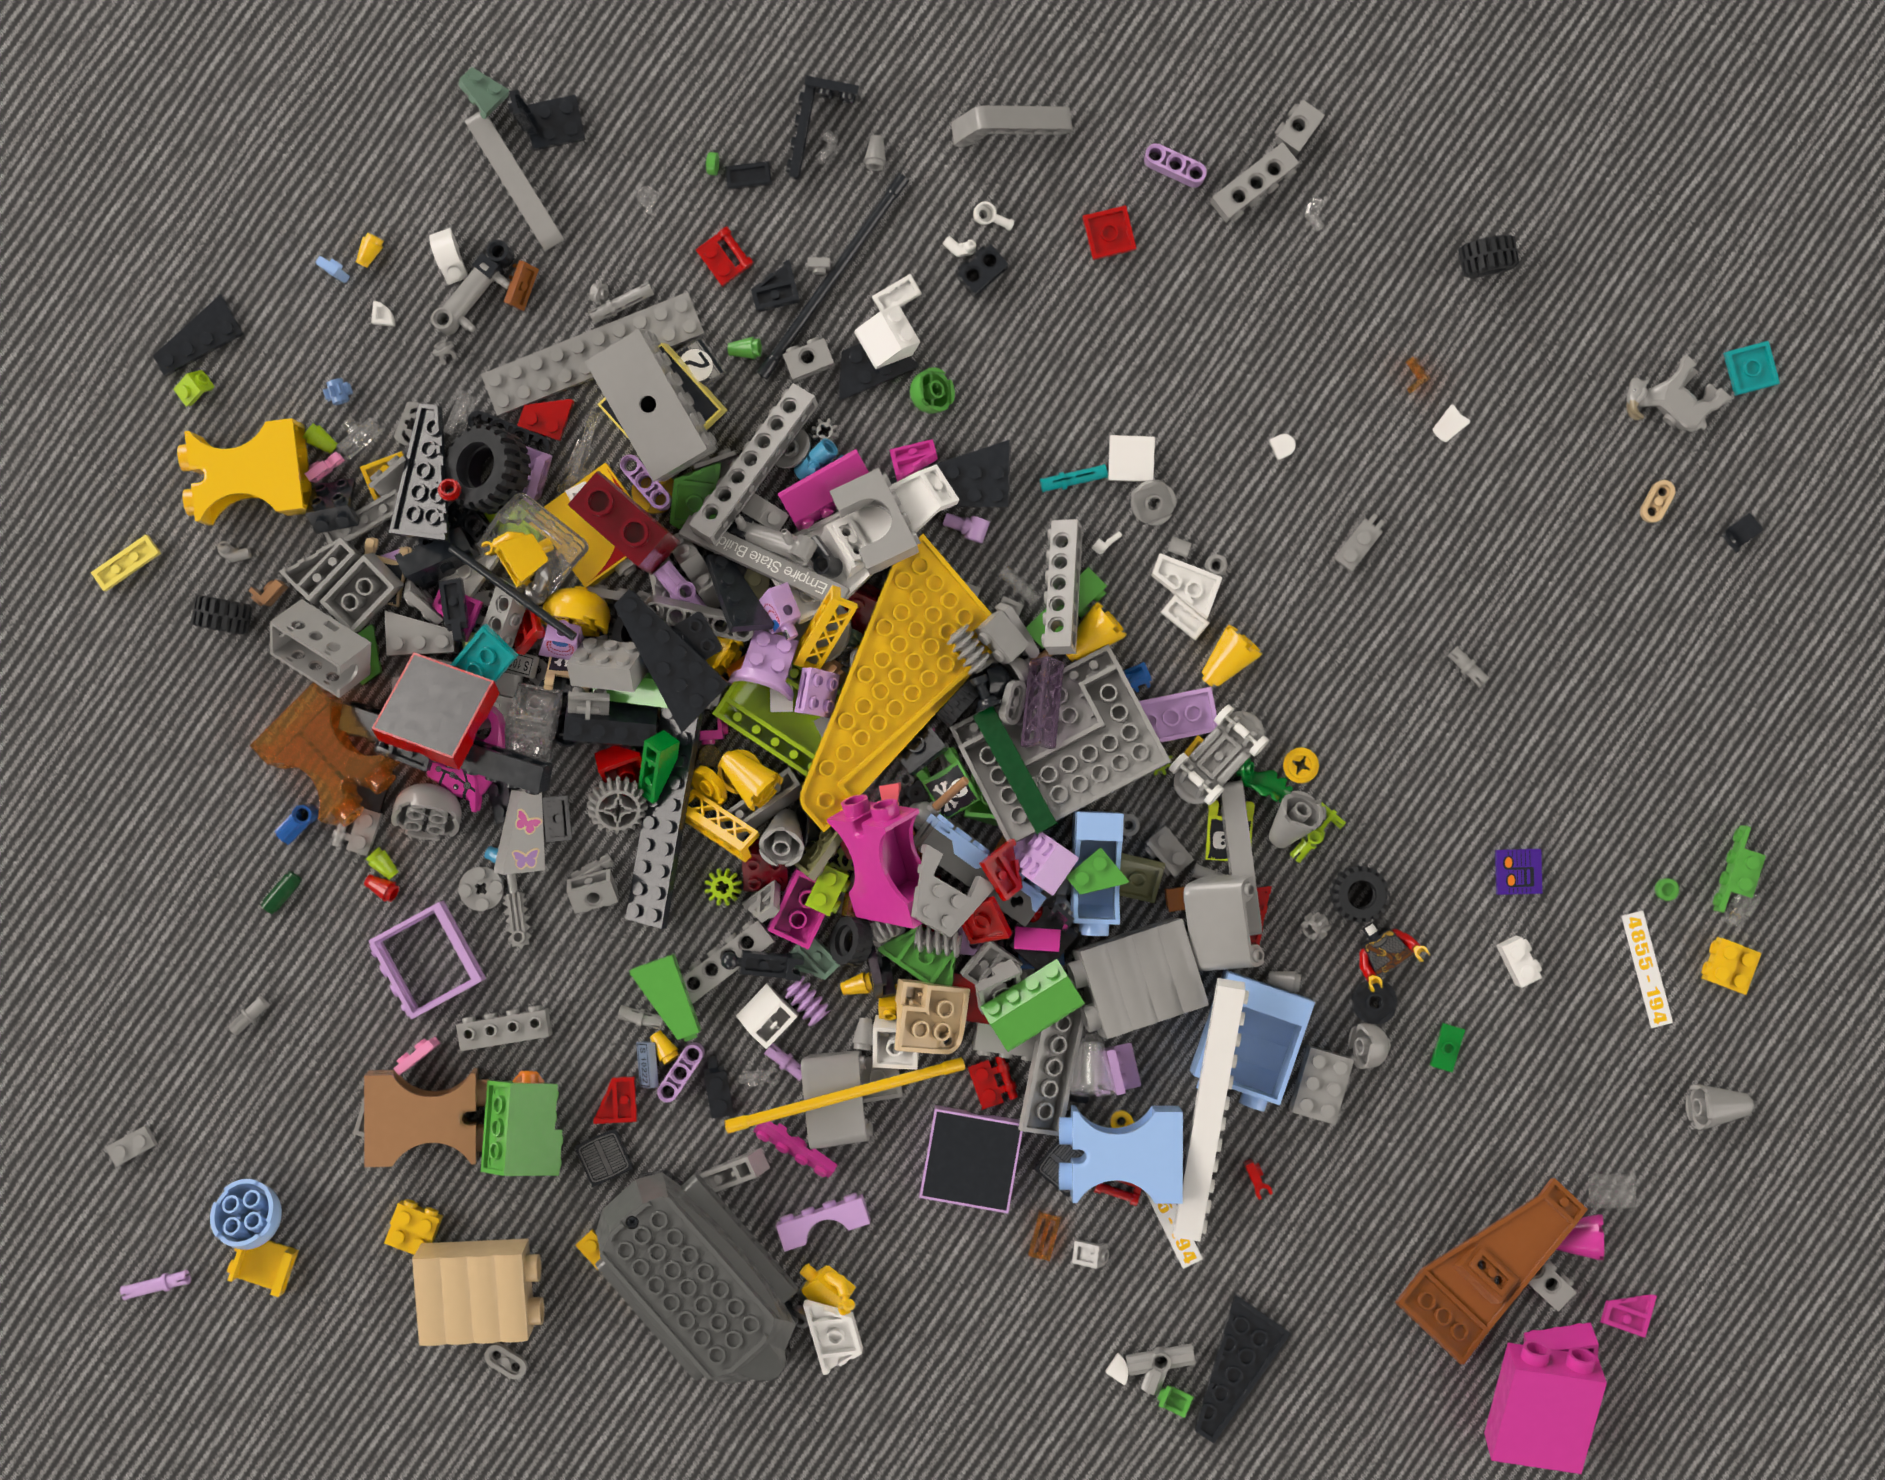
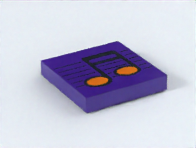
M1541 849L1495 850L1497 895L1543 894Z

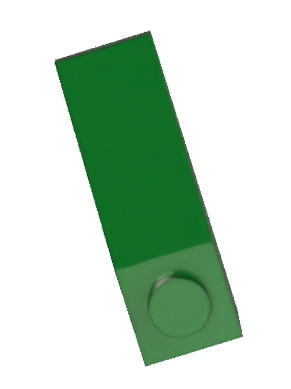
M664 730L644 740L638 789H643L644 793L642 796L652 804L657 802L678 758L680 741Z

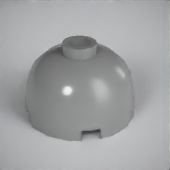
M1357 1024L1358 1026H1354L1351 1029L1348 1041L1349 1049L1353 1048L1354 1056L1350 1057L1354 1059V1065L1359 1069L1373 1068L1381 1065L1386 1060L1391 1047L1387 1035L1380 1027L1374 1024Z

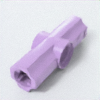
M667 561L653 573L670 593V598L706 606L696 594L695 586L691 582L686 581L670 561ZM680 588L686 592V598L680 595Z

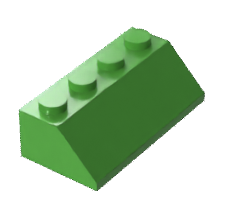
M1056 959L980 1008L1003 1046L1009 1052L1085 1003L1058 959Z

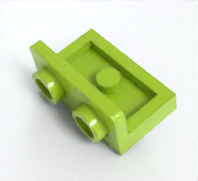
M825 865L824 871L818 876L805 905L827 916H830L831 912L836 914L841 904V901L838 900L841 892L846 893L851 883L850 880H847L849 875Z

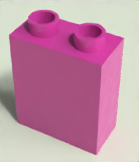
M1534 1340L1526 1341L1523 1345L1507 1343L1484 1432L1491 1461L1582 1474L1607 1384L1598 1356L1580 1347H1573L1569 1349V1352L1554 1350Z

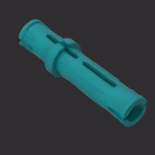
M1102 464L1065 474L1064 472H1059V475L1041 478L1039 481L1043 493L1059 488L1064 490L1068 486L1108 478L1106 465Z

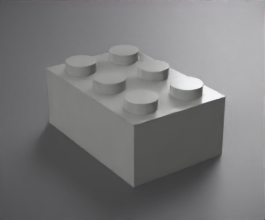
M374 553L364 554L319 602L342 625L349 627L353 632H359L404 586V583Z
M584 638L566 663L571 686L634 692L648 672L634 642Z
M1307 1044L1288 1109L1292 1113L1336 1125L1354 1059Z

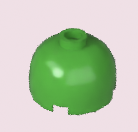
M936 367L928 368L914 377L910 385V397L914 406L920 411L928 414L940 413L948 409L949 405L953 403L955 397L954 385L951 379L948 380L944 375L946 373Z

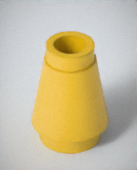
M367 232L366 236L362 237L355 262L368 268L369 264L382 250L384 241Z
M862 972L840 983L844 996L870 993L872 990L869 972Z
M661 1030L650 1036L651 1042H655L659 1062L662 1061L666 1065L679 1057L678 1048Z

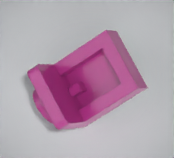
M717 717L718 730L700 731L699 741H702V745L715 744V740L725 739V734L729 733L728 724Z

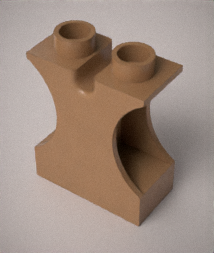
M474 1068L468 1077L458 1085L442 1091H428L411 1085L401 1075H398L395 1070H369L364 1075V1167H392L403 1153L425 1143H441L451 1146L460 1151L471 1164H476L479 1152H482L484 1124H479V1120L467 1119L465 1113L476 1111L478 1107H485L487 1080L490 1079H479V1068Z

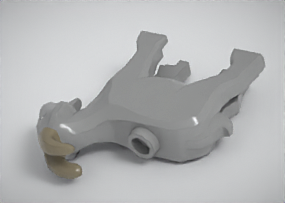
M1684 355L1680 361V367L1675 374L1650 390L1646 388L1649 379L1642 381L1638 377L1633 378L1630 381L1627 393L1626 407L1629 417L1634 420L1644 418V415L1639 412L1637 407H1657L1664 415L1663 420L1668 425H1675L1678 429L1693 432L1700 428L1705 430L1707 427L1706 416L1728 402L1731 396L1722 388L1717 390L1709 383L1705 387L1704 397L1697 401L1696 397L1688 389L1684 388L1698 373L1693 368L1697 363L1688 355Z

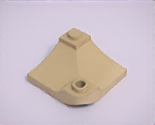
M898 979L895 997L897 1023L894 1049L896 1051L930 1054H950L956 1051L964 1035L970 989L919 980ZM949 1038V1042L944 1044V1041Z

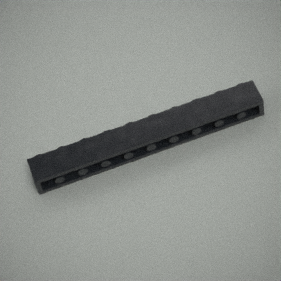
M355 700L343 703L338 729L346 731V734L349 736H361L370 743H377L378 739L372 731V727L382 709ZM474 739V743L460 769L465 770V773L469 775H482L488 781H500L509 788H522L528 794L539 795V793L549 789L553 764Z

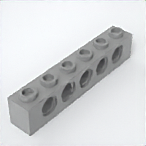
M1078 519L1052 520L1051 529H1048L1050 549L1047 550L1046 558L1049 563V570L1045 572L1048 590L1044 592V602L1047 607L1046 612L1043 613L1045 633L1042 634L1041 642L1049 655L1076 654L1083 527ZM1068 542L1065 547L1060 548L1061 544ZM1067 563L1064 568L1058 569L1061 564ZM1061 584H1066L1063 589L1057 590ZM1065 605L1062 610L1056 611L1057 607ZM1064 626L1060 632H1055L1057 627Z
M753 919L742 926L744 931L737 936L734 932L724 940L727 943L721 949L716 946L707 953L708 959L704 962H701L699 959L689 967L691 971L685 976L682 974L692 1004L739 969L740 966L732 970L725 969L722 966L721 958L726 950H733L737 957H741L742 950L762 952L776 941L761 921L755 922ZM744 936L752 937L754 940L753 947L746 948L743 946L742 939ZM709 963L717 965V974L711 975L707 972L706 967ZM690 977H697L700 980L699 988H692L689 985Z

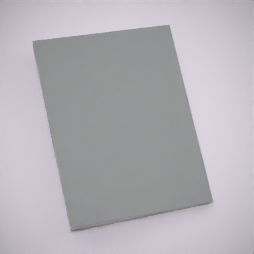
M1109 644L1028 686L1019 722L1015 725L1003 723L1056 822L1171 762ZM1001 705L994 707L998 716ZM974 715L951 726L950 730L1006 841L1014 838L1018 842L1035 833V830L974 720Z

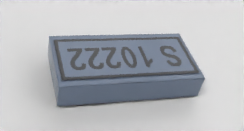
M636 1042L640 1087H658L655 1042Z

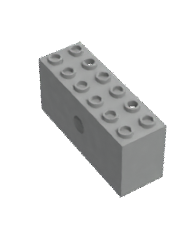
M637 329L588 359L585 363L653 482L666 481L718 450L715 446L717 441L711 432H707L704 427L706 422L701 413H696L692 406L694 400L688 392H684L681 386L683 384L681 377L677 372L674 373L672 371L670 358L665 352L662 353L658 345L661 343L656 334ZM645 396H652L656 401V408L650 413L644 412L641 408V400Z

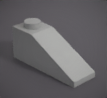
M755 493L741 510V512L750 518H754L761 525L780 531L789 514ZM726 496L722 500L728 501L731 496Z
M758 1148L699 1175L714 1192H718L756 1178L770 1169V1166L762 1149Z

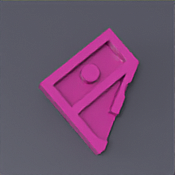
M933 439L889 449L897 482L938 460Z
M1649 1294L1606 1300L1600 1322L1645 1338L1657 1296Z

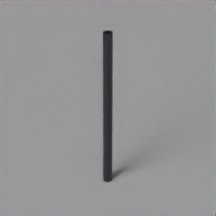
M454 544L449 547L448 551L561 634L571 641L576 638V632Z

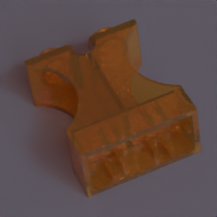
M313 682L250 747L267 765L281 769L300 768L312 779L318 791L320 801L318 820L335 826L339 824L348 826L364 810L360 804L363 799L357 793V786L370 788L374 794L382 793L394 782L396 776L392 771L400 764V761L383 754L377 756H365L353 745L346 731L338 729L344 702Z

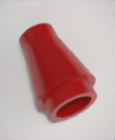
M372 874L368 875L364 881V886L369 888L384 902H392L399 892V886L396 885V882L376 877Z

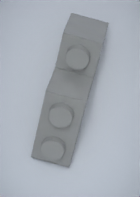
M679 533L674 534L680 541V544L672 552L695 586L706 606L718 608L721 605L704 559L692 542L680 537Z

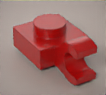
M1252 1159L1244 1161L1243 1164L1254 1186L1256 1197L1259 1200L1262 1199L1260 1191L1264 1188L1272 1195V1188L1267 1183H1263L1260 1178L1264 1174L1259 1163L1254 1164Z

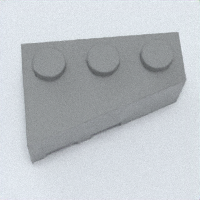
M339 538L317 550L315 554L306 559L302 558L297 561L298 563L279 572L309 602L319 606L321 604L319 601L362 555L349 542Z

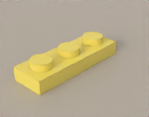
M144 535L96 568L91 574L102 590L108 591L156 558L161 552L150 536Z

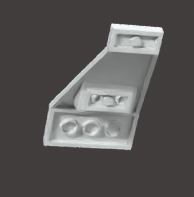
M937 464L920 470L889 487L891 493H896L901 505L898 506L900 512H906L911 524L908 525L910 532L915 531L917 533L939 511L957 505L959 498ZM867 506L842 518L839 512L813 524L810 528L803 529L792 535L798 536L802 534L809 538L814 535L819 536L832 555L841 560L843 565L841 574L835 578L824 577L848 587L850 590L846 597L848 599L872 576L869 575L860 554H856L854 551L859 552L858 549L884 537L891 527L892 517L883 508ZM776 554L784 559L791 561L788 557ZM809 560L806 566H802L808 570L815 572L813 569V562L811 560ZM771 579L775 586L781 585V583ZM790 588L801 614L797 621L798 624L811 620L822 602Z

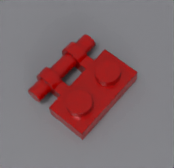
M995 1057L997 1066L991 1067L989 1059L967 1066L982 1110L1003 1103L1001 1094L1004 1092L1008 1093L1010 1100L1018 1097L1016 1092L1017 1085L1011 1078L1009 1072L1011 1068L1009 1063L1005 1061V1058ZM1001 1073L1003 1085L998 1086L995 1074Z

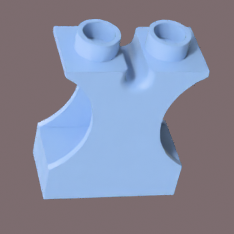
M1075 811L1073 813L1072 853L1079 859L1072 870L1100 847L1120 870L1123 843V813L1105 811ZM1071 884L1070 910L1074 913L1072 916L1074 918L1073 923H1079L1081 935L1109 936V924L1120 925V885L1080 895Z
M1071 1105V1117H1059V1145H1071L1073 1150L1084 1151L1081 1157L1071 1158V1163L1059 1162V1190H1070L1073 1203H1078L1080 1198L1092 1187L1103 1182L1118 1180L1137 1185L1153 1199L1155 1204H1183V1112L1179 1106H1151L1147 1113L1138 1121L1119 1128L1103 1127L1091 1122L1081 1114L1076 1105Z

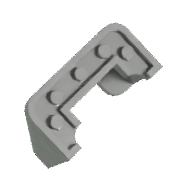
M1208 874L1189 882L1185 886L1184 903L1189 940L1198 971L1250 968L1264 964L1262 948L1258 944L1251 945L1245 902L1251 900L1255 894L1253 876Z
M862 1050L809 1054L801 1061L804 1100L862 1085L861 1074L863 1069H866L865 1055L862 1056ZM863 1096L805 1112L810 1149L865 1142L870 1140V1136H873V1125L865 1119Z

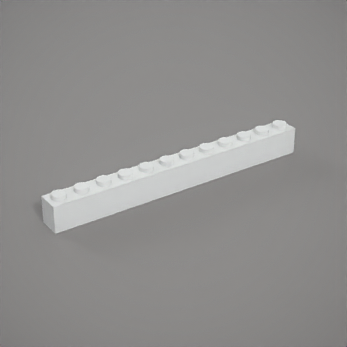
M1217 978L1183 1170V1204H1177L1173 1227V1237L1200 1242L1202 1233L1206 1234L1208 1221L1204 1220L1205 1213H1210L1211 1200H1208L1209 1193L1214 1191L1215 1180L1212 1179L1213 1172L1217 1173L1219 1159H1215L1216 1152H1221L1222 1138H1219L1220 1131L1225 1130L1226 1118L1223 1117L1224 1110H1228L1230 1102L1227 1090L1232 1089L1234 1076L1230 1075L1231 1068H1236L1237 1055L1234 1054L1235 1047L1240 1046L1241 1033H1238L1239 1025H1244L1245 1012H1242L1243 1004L1247 1005L1249 991L1245 990V982Z

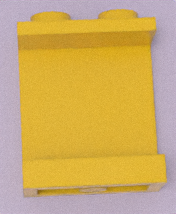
M270 1240L254 1249L241 1250L234 1248V1251L237 1253L227 1269V1273H230L228 1281L232 1282L239 1278L272 1289L270 1295L280 1297L285 1293L299 1250Z

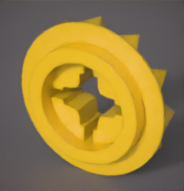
M1295 748L1290 750L1284 757L1282 767L1285 775L1291 781L1306 783L1316 776L1319 769V761L1311 750ZM1305 756L1304 765L1309 770L1301 769L1296 774L1297 766L1292 761L1300 762Z

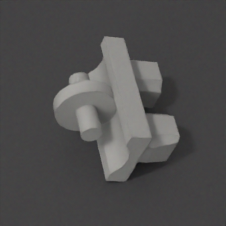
M574 687L572 692L569 691L568 713L585 714V720H590V714L609 715L610 694H607L606 689L597 688L594 690V693H588L582 687Z

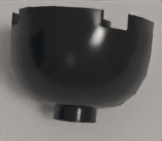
M991 663L982 670L981 675L987 674L989 680L985 684L990 696L994 695L998 700L1002 701L1007 683L1014 680V678L1010 676V673L1004 666ZM1001 703L993 705V707L1000 706Z

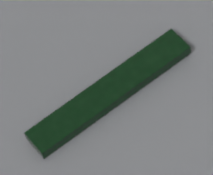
M988 707L974 715V720L1037 835L1057 825L1054 816L994 707Z

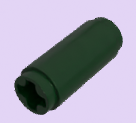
M290 870L263 899L261 907L273 915L299 887L302 879Z

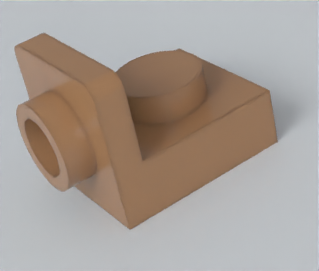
M275 579L266 584L263 593L253 587L248 591L253 594L251 598L258 605L262 606L264 604L271 607L287 590L288 586L283 581Z

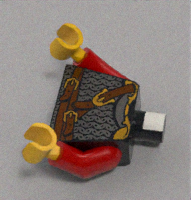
M1374 922L1362 928L1368 940L1361 944L1359 968L1366 980L1369 981L1371 992H1375L1372 986L1374 983L1380 984V987L1383 988L1381 978L1413 958V953H1415L1420 962H1423V959L1419 956L1421 952H1426L1430 956L1425 946H1420L1411 935L1401 930L1385 928L1379 931Z

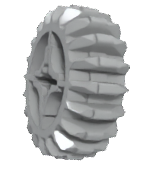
M619 776L614 781L608 777L607 783L600 780L599 787L594 786L592 788L593 793L588 795V816L592 818L593 825L598 824L599 830L606 827L607 833L611 830H615L616 835L619 833V830L627 833V828L630 827L635 830L636 824L641 825L642 818L646 817L644 811L647 810L648 804L646 803L647 799L642 796L644 793L643 789H638L636 781L629 783L628 777L623 781L620 780ZM617 800H619L618 811H616Z

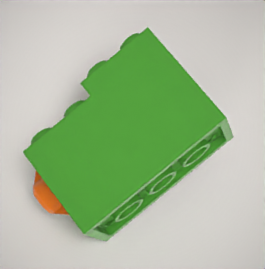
M520 1071L513 1081L510 1082L487 1080L481 1172L501 1176H559L562 1164L561 1146L563 1144L562 1130L555 1129L557 1121L556 1104L559 1096L558 1084L544 1083V1080L537 1071Z

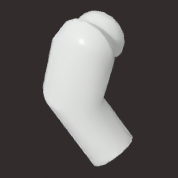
M948 236L943 242V245L957 257L971 256L975 253L977 247L973 240L957 243L951 236Z

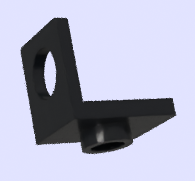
M1749 512L1725 529L1722 536L1737 553L1742 545L1762 532L1764 528Z

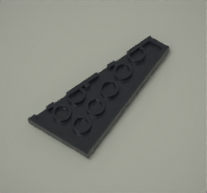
M1010 439L937 463V466L959 498L958 504L952 507L1009 508ZM896 477L889 479L891 485L897 482Z

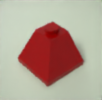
M612 746L594 753L598 772L604 783H607L608 777L612 781L616 780L617 776L620 777L621 781L628 777L629 783L636 781L638 787L642 762L640 752Z

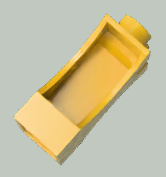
M293 418L265 421L263 427L253 439L241 446L230 449L214 448L202 436L190 431H184L186 444L179 445L177 449L180 468L183 472L194 471L204 474V479L201 482L192 483L191 489H184L183 491L185 512L188 516H194L196 522L208 526L214 525L218 516L228 506L249 498L263 499L275 511L287 516L306 513L312 485L305 475L309 471L306 439L303 438L305 434L304 424Z

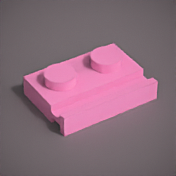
M436 1037L428 1041L424 1038L414 1046L416 1050L411 1055L405 1053L397 1060L398 1065L393 1069L398 1075H401L441 1043Z

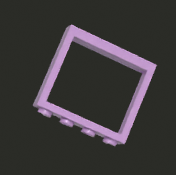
M444 901L434 904L369 940V947L372 950L371 954L380 961L381 965L379 967L382 974L389 978L393 994L396 997L399 996L402 1002V1011H405L406 1015L411 1019L418 1017L486 979ZM435 913L471 980L418 1008L383 941Z

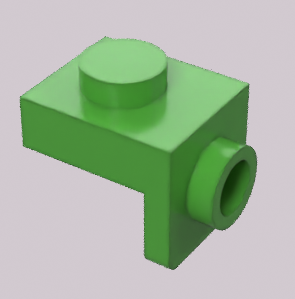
M1167 1385L1166 1389L1162 1387L1157 1400L1160 1401L1159 1407L1186 1418L1194 1396L1172 1385Z

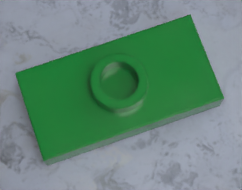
M1442 1023L1430 1066L1453 1073L1465 1029Z

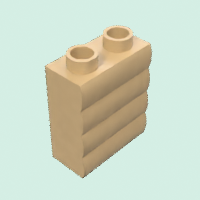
M529 1239L421 1243L412 1258L419 1345L421 1346L528 1341L534 1325H542L544 1322L543 1297H533L532 1282H539L541 1279L540 1254H530Z

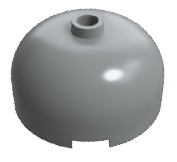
M419 783L405 788L397 796L393 806L391 821L394 826L403 828L405 830L404 834L422 840H440L439 835H450L453 837L457 834L462 811L458 799L448 789L436 784ZM448 812H449V813H450V821H449L448 825L445 827L446 822H447V818H448ZM424 816H429L426 828L428 833L421 830Z

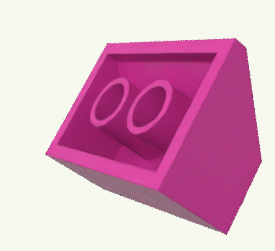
M796 867L780 899V911L770 920L767 930L809 950L825 914L805 905L816 880L813 881Z
M1591 1322L1553 1327L1545 1330H1532L1524 1333V1342L1534 1340L1545 1344L1550 1349L1567 1352L1573 1347H1580L1598 1356L1599 1344Z

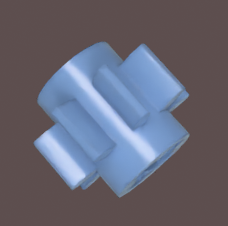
M342 378L328 381L326 383L328 388L323 389L325 399L332 401L333 405L348 402V395L353 394L350 383H344Z

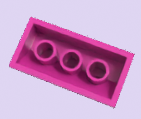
M855 449L779 492L778 496L800 531L801 529L810 528L815 521L821 518L829 517L837 509L830 494L831 490L869 473Z

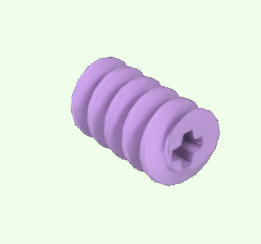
M803 975L800 981H795L786 989L788 992L785 998H794L791 1006L799 1004L797 1013L805 1011L802 1019L811 1018L808 1024L810 1027L830 1011L825 1012L828 1007L827 1003L820 1005L821 996L814 998L817 992L815 989L808 991L810 983L802 984L805 979Z

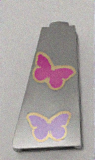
M522 788L511 790L494 873L506 875L545 870L542 792L539 795H531Z

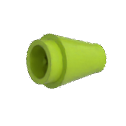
M314 423L303 435V438L307 440L306 443L329 454H332L338 446V443L320 425L317 426Z
M378 847L366 858L369 862L368 865L388 880L399 872L385 849L382 850Z

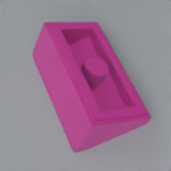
M1016 927L1014 949L1059 952L1061 930Z

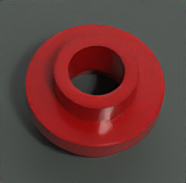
M445 479L440 483L438 493L443 500L453 501L460 496L461 486L454 479ZM448 489H454L451 493H447Z

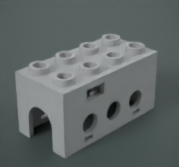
M303 599L270 621V654L338 698L370 675L371 642ZM295 652H301L305 657L295 659L291 655ZM312 663H319L322 666V668L319 670H312L309 668V665ZM336 674L339 676V679L337 681H329L326 676Z

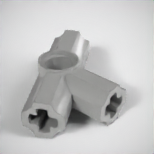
M1192 1343L1169 1348L1156 1347L1152 1351L1126 1355L1129 1376L1145 1373L1140 1388L1152 1395H1159L1169 1369L1196 1364ZM1158 1356L1167 1358L1162 1364L1155 1361Z

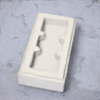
M911 274L873 295L872 299L879 311H883L897 305L901 307L922 295Z
M1176 595L1172 597L1160 612L1194 640L1200 636L1209 624L1206 619Z

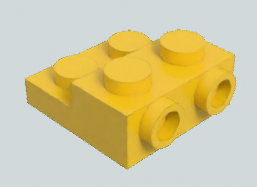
M1717 937L1710 945L1709 952L1711 954L1708 961L1702 967L1701 973L1703 975L1701 979L1746 995L1762 953Z
M401 1200L396 1206L384 1244L415 1255L421 1243L434 1242L443 1215L438 1214L439 1211L434 1208L417 1206L418 1203L413 1200Z

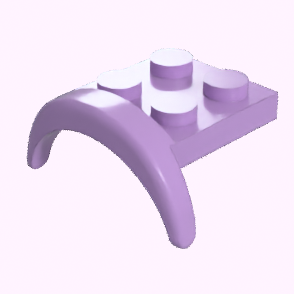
M755 630L742 668L734 671L730 675L728 682L748 681L758 683L780 692L789 701H792L794 693L785 682L799 641L794 639L787 641L784 636L771 634L764 630Z

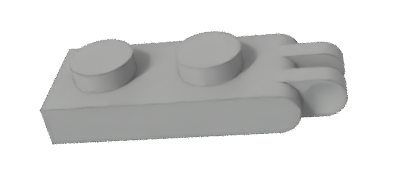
M1373 514L1369 520L1364 518L1333 558L1350 572L1355 569L1383 532L1380 528L1385 521L1381 519L1376 526L1373 524L1378 517L1376 514Z

